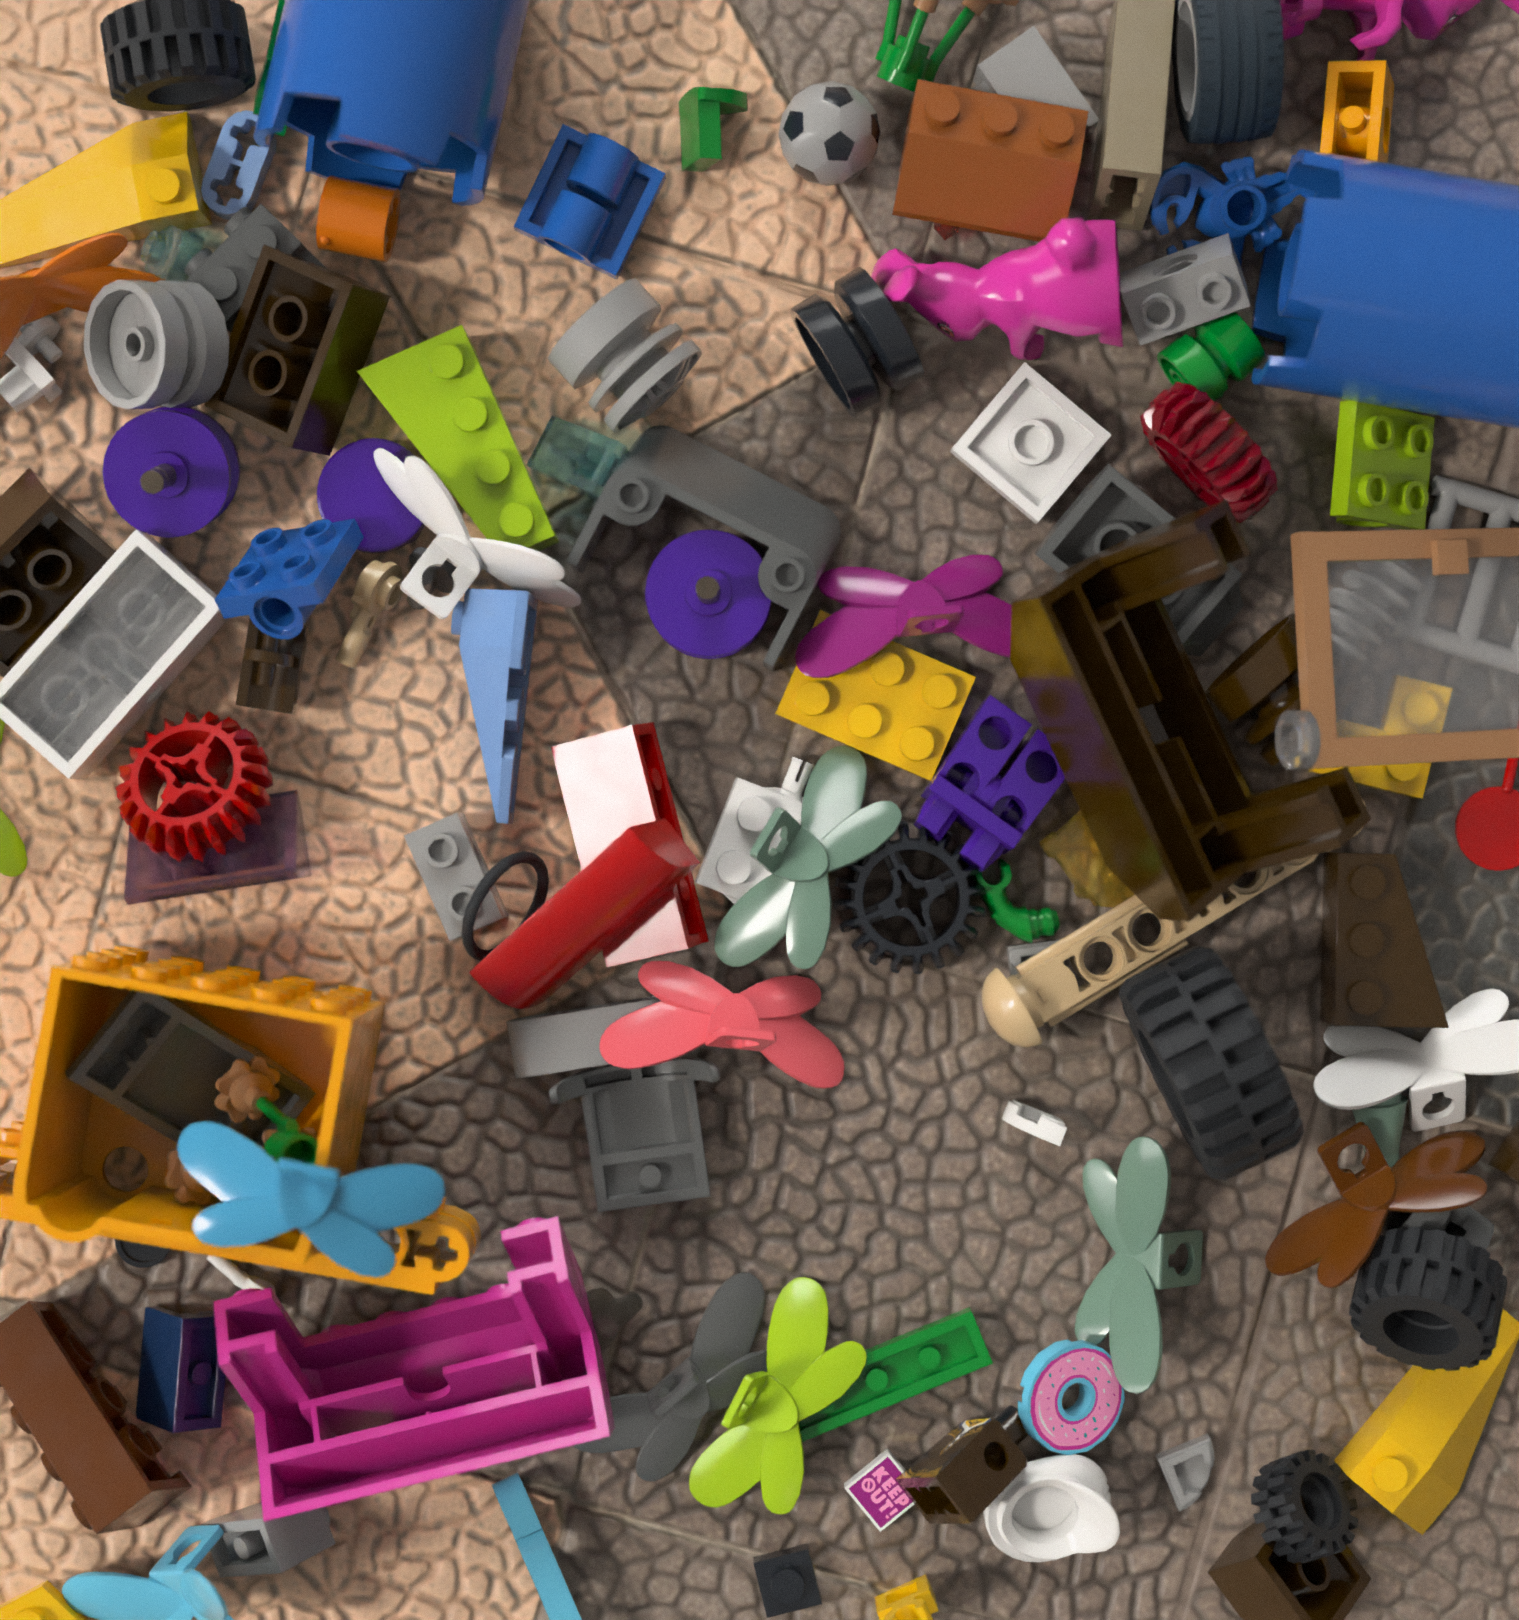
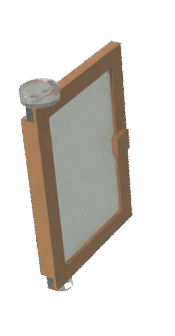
M1519 527L1327 531L1290 534L1301 710L1284 712L1276 725V752L1281 764L1285 768L1296 770L1519 758Z

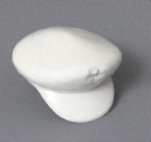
M1077 1454L1053 1455L1028 1462L1020 1474L983 1511L985 1525L993 1544L1008 1556L1025 1562H1046L1076 1553L1107 1551L1116 1544L1120 1534L1119 1519L1111 1505V1494L1105 1473L1094 1461Z

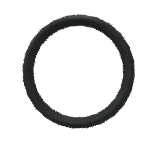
M522 851L500 860L488 871L474 890L465 910L461 932L463 945L467 953L474 959L481 961L494 950L480 949L476 945L473 937L474 924L485 896L507 870L517 864L526 863L533 866L537 873V887L533 902L521 924L545 903L549 884L548 870L544 861L535 853Z

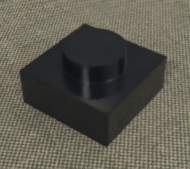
M808 1543L753 1557V1564L767 1618L822 1604Z

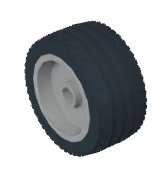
M1175 0L1172 32L1173 79L1177 115L1182 135L1186 142L1196 144L1249 142L1271 137L1275 132L1280 115L1284 78V39L1280 0Z

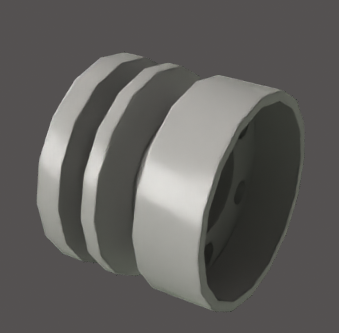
M636 278L623 282L598 300L564 333L548 356L549 362L574 389L582 387L596 378L602 381L588 403L595 412H598L617 401L604 419L607 426L614 433L624 430L640 418L649 416L662 406L685 381L684 378L702 355L701 349L692 340L684 342L670 351L683 333L677 323L670 324L654 334L648 331L661 312V306Z

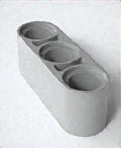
M655 996L526 1016L506 1021L515 1077H532L608 1065L609 1063L603 1059L600 1052V1039L606 1028L619 1018L660 1000Z

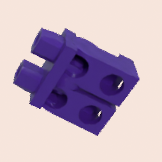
M991 695L980 704L953 749L921 794V797L926 800L922 804L913 824L917 829L923 826L929 830V837L937 842L943 838L954 820L971 831L972 834L963 845L959 854L962 856L961 860L966 864L978 865L980 873L987 869L1001 854L1004 855L1014 849L1025 831L1065 780V776L1045 734L1039 729L1027 737L1003 775L999 774V771L1032 724Z

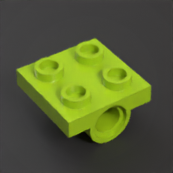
M1350 400L1340 401L1330 516L1336 517V523L1358 527H1390L1400 530L1425 529L1435 417L1386 406Z

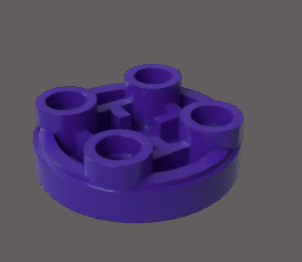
M361 439L342 447L324 466L317 486V504L322 519L337 522L355 518L364 536L356 550L366 553H386L397 550L417 540L425 526L397 498L375 464L374 451L377 448H384L396 456L402 463L405 462L407 457L414 456L405 447L386 439Z

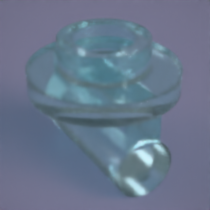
M173 225L166 227L160 232L153 230L147 236L141 250V261L145 263V272L166 280L186 281L189 276L185 274L184 269L188 262L201 251L205 239Z

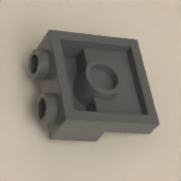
M260 204L253 212L248 207H244L236 212L224 227V232L229 237L214 252L209 248L199 251L188 262L184 272L189 276L186 281L199 283L214 296L225 317L227 330L231 333L264 244L324 268L326 267L279 220Z

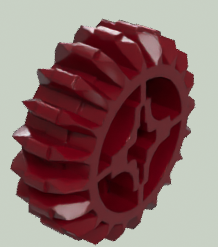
M1176 382L1168 390L1164 389L1149 403V408L1140 416L1143 433L1149 439V445L1159 454V459L1165 462L1183 485L1199 501H1203L1207 506L1227 500L1237 523H1242L1250 516L1257 514L1270 502L1269 498L1278 490L1276 473L1272 470L1270 461L1261 453V447L1254 443L1248 435V431L1244 430L1236 422L1234 416H1230L1220 403H1215L1206 392L1199 391L1195 386Z

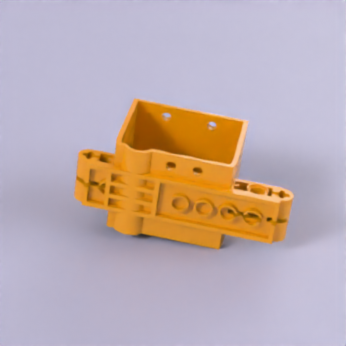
M115 946L114 949L102 948L101 952L88 951L87 955L74 954L72 955L71 962L51 966L24 1121H12L11 1128L0 1127L1 1219L37 1225L48 1236L63 1242H82L95 1236H102L434 1295L442 1282L458 1277L466 1268L480 1244V1227L477 1220L469 1212L456 1206L445 1205V1196L437 1210L429 1216L394 1228L399 1234L400 1243H391L384 1239L395 1254V1265L392 1271L383 1277L359 1275L336 1264L320 1251L299 1228L292 1229L272 1239L247 1246L219 1247L203 1243L195 1236L193 1230L194 1220L206 1208L224 1201L214 1193H211L210 1201L206 1205H198L193 1201L186 1204L177 1203L175 1200V1190L168 1189L165 1186V1178L168 1173L166 1156L169 1151L178 1150V1143L71 1081L65 1074L131 989L176 997L226 1033L255 1046L313 1089L316 1094L295 1120L300 1125V1129L311 1127L316 1131L318 1147L314 1165L339 1170L341 1178L356 1171L385 1002L371 1000L372 990L339 985L338 989H330L329 992L315 990L316 980L283 975L282 979H273L272 982L259 980L260 970L227 965L226 969H215V972L203 970L204 960L185 956L171 955L170 959L159 958L158 962L149 961L148 950L128 946ZM132 1147L141 1152L148 1164V1174L145 1182L139 1188L123 1191L117 1189L108 1181L105 1174V1162L108 1155L116 1148ZM10 1160H18L16 1164L9 1163ZM441 1236L449 1238V1248L455 1250L454 1252L445 1250L446 1242L439 1239Z

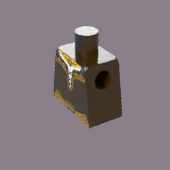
M1009 1405L996 1418L967 1419L961 1422L895 1478L929 1524H971L1027 1466V1458L1017 1446L1028 1436L1018 1415V1409Z

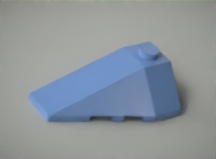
M468 588L465 592L464 601H459L453 608L451 633L453 635H460L459 648L496 822L513 824L538 600L529 591Z

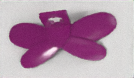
M969 555L947 562L932 571L921 581L918 580L916 582L869 567L845 566L830 569L821 575L818 582L819 590L826 597L845 606L827 617L804 636L798 644L795 653L797 667L808 677L829 678L844 673L867 661L884 649L897 636L908 637L949 632L983 650L1010 658L1011 604L986 593L988 589L1001 579L1003 568L999 561L992 556Z

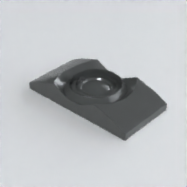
M131 989L65 1072L71 1081L176 1143L179 1142L184 1129L197 1122H212L226 1126L250 1139L258 1146L265 1145L262 1140V1134L265 1130L277 1129V1125L264 1113L258 1120H253L247 1116L242 1122L235 1123L230 1119L227 1111L220 1110L215 1106V1099L221 1093L216 1089L215 1083L231 1069L233 1062L237 1059L242 1058L249 1063L254 1056H261L265 1059L268 1067L279 1071L281 1075L280 1080L274 1086L280 1093L278 1099L272 1103L290 1118L296 1119L316 1094L311 1087L255 1046L226 1033L185 1002L176 997Z

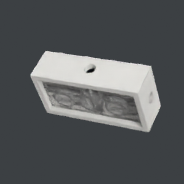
M136 529L0 681V718L68 779L86 780L229 619H224L214 601L217 594L152 536Z

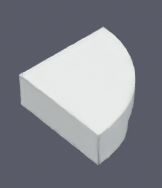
M1014 1099L1013 1101H1008L1002 1116V1120L1058 1146L1061 1145L1067 1130L1065 1123L1059 1117Z

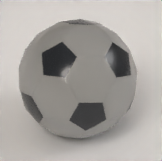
M835 81L813 84L797 93L783 112L779 128L782 153L790 167L806 181L825 186L846 183L860 176L877 154L881 135L877 112L869 100L853 86Z

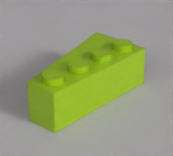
M463 325L357 371L487 539L521 545L538 552L560 542L471 339Z

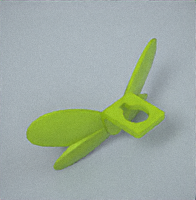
M807 1277L795 1278L780 1292L774 1305L768 1331L767 1372H754L744 1377L721 1423L728 1430L713 1441L692 1467L689 1477V1489L692 1496L707 1507L717 1508L727 1505L750 1490L761 1480L762 1498L767 1509L779 1515L790 1512L801 1494L805 1472L804 1448L798 1422L823 1410L840 1398L859 1378L866 1364V1351L860 1343L855 1341H846L825 1351L828 1336L829 1308L825 1291L815 1280Z

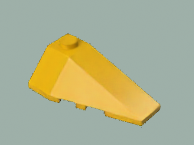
M183 112L131 123L0 199V268L56 257L71 246L102 234L120 233L130 242L212 225L210 210L203 200L201 192L203 176L190 114Z
M1503 1309L1496 1346L1493 1348L1492 1355L1487 1360H1480L1477 1366L1471 1368L1460 1367L1459 1370L1446 1371L1444 1369L1427 1370L1413 1365L1334 1459L1351 1480L1421 1535L1426 1532L1460 1490L1518 1342L1519 1322Z

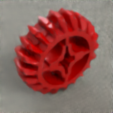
M186 711L182 724L175 725L173 721L164 717V731L155 735V733L145 730L147 744L143 748L129 747V756L134 763L119 766L120 777L124 782L115 787L117 798L122 803L118 808L123 820L127 825H130V832L139 842L146 844L152 852L159 856L167 852L172 859H176L180 863L189 852L194 859L203 862L208 849L214 847L217 853L226 856L225 842L234 837L235 840L246 843V834L243 828L247 824L261 826V816L256 809L271 806L270 796L266 789L274 785L273 776L268 769L270 766L268 763L269 758L263 748L258 747L259 742L254 734L246 728L242 729L239 723L230 716L221 721L218 715L208 711L199 721L196 715ZM233 762V776L228 789L225 790L223 785L229 776L226 770ZM165 782L166 788L160 796L163 802L157 809L158 795L163 783Z

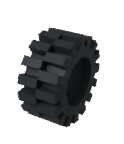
M1315 1450L1300 1451L1269 1462V1464L1261 1467L1259 1470L1261 1475L1254 1477L1252 1484L1259 1492L1251 1494V1504L1260 1506L1261 1511L1253 1514L1256 1524L1264 1522L1267 1530L1261 1533V1536L1266 1543L1275 1540L1276 1543L1273 1551L1279 1557L1287 1554V1561L1292 1563L1301 1561V1564L1345 1550L1347 1548L1345 1545L1352 1543L1355 1535L1350 1530L1358 1528V1518L1350 1515V1511L1358 1509L1356 1499H1348L1346 1491L1353 1489L1349 1480L1341 1482L1338 1477L1343 1470L1337 1463L1328 1466L1330 1457L1324 1453L1316 1455ZM1301 1496L1306 1503L1309 1517L1303 1508Z

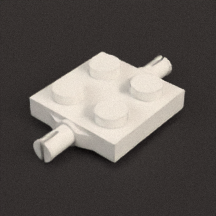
M792 756L791 764L781 788L761 787L736 777L695 882L724 894L735 904L752 887L770 876L771 873L750 856V851L777 807L786 810L801 825V811L804 798L802 794L815 765L804 761L797 781H795L803 760ZM781 828L772 838L769 850L771 848L776 849L782 839L780 837Z

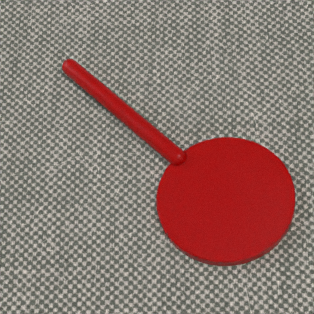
M1519 707L1514 729H1519ZM1519 758L1507 759L1502 786L1484 788L1472 794L1462 804L1456 817L1455 836L1459 848L1472 863L1484 869L1502 871L1519 866V791L1513 789Z

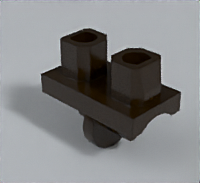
M311 616L301 632L291 639L270 637L261 632L249 618L236 705L295 715Z

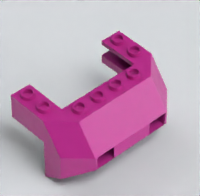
M558 1217L550 1219L531 1218L519 1223L517 1227L500 1231L502 1242L516 1269L507 1272L509 1283L498 1284L490 1287L485 1293L461 1299L457 1297L441 1298L433 1302L431 1306L408 1312H385L379 1315L376 1320L351 1326L346 1324L332 1325L323 1329L319 1334L307 1337L301 1335L271 1287L266 1289L247 1288L236 1292L232 1297L213 1301L219 1366L254 1414L263 1522L609 1437L612 1434L615 1424L595 1325L581 1269Z

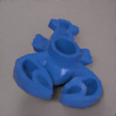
M1252 157L1237 158L1231 160V162H1224L1221 168L1228 179L1225 183L1210 174L1202 166L1182 162L1164 170L1150 206L1152 224L1159 235L1169 233L1167 224L1168 207L1174 206L1176 208V216L1173 223L1178 229L1188 219L1196 194H1198L1203 199L1195 216V227L1202 234L1212 239L1229 233L1240 266H1242V255L1247 235H1251L1255 252H1262L1264 247H1269L1273 244L1274 240H1278L1282 236V230L1272 215L1280 212L1283 207L1290 204L1293 198L1298 195L1306 199L1313 198L1315 194L1313 190L1285 183L1286 172H1276L1256 177L1255 163ZM1193 239L1182 240L1184 249L1202 243ZM1174 245L1166 248L1167 255L1178 252Z

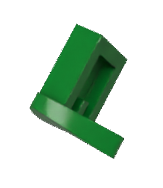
M694 87L683 95L679 101L682 171L704 172L722 159L720 115L748 111L747 93L735 89Z

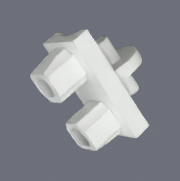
M50 315L42 317L36 322L32 321L21 326L20 331L22 334L18 339L14 338L5 353L16 366L0 379V394L17 413L36 402L42 396L51 403L63 393L55 383L54 378L33 357V355L40 352L49 363H54L63 354L52 341L60 330V324Z

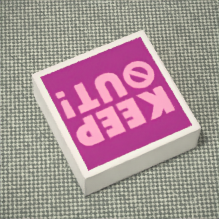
M888 1448L844 1483L846 1491L880 1532L914 1505L895 1479L905 1469Z

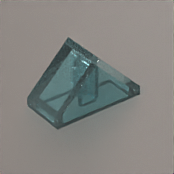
M551 416L526 466L597 502L608 479L625 457L628 449L627 446L617 440Z

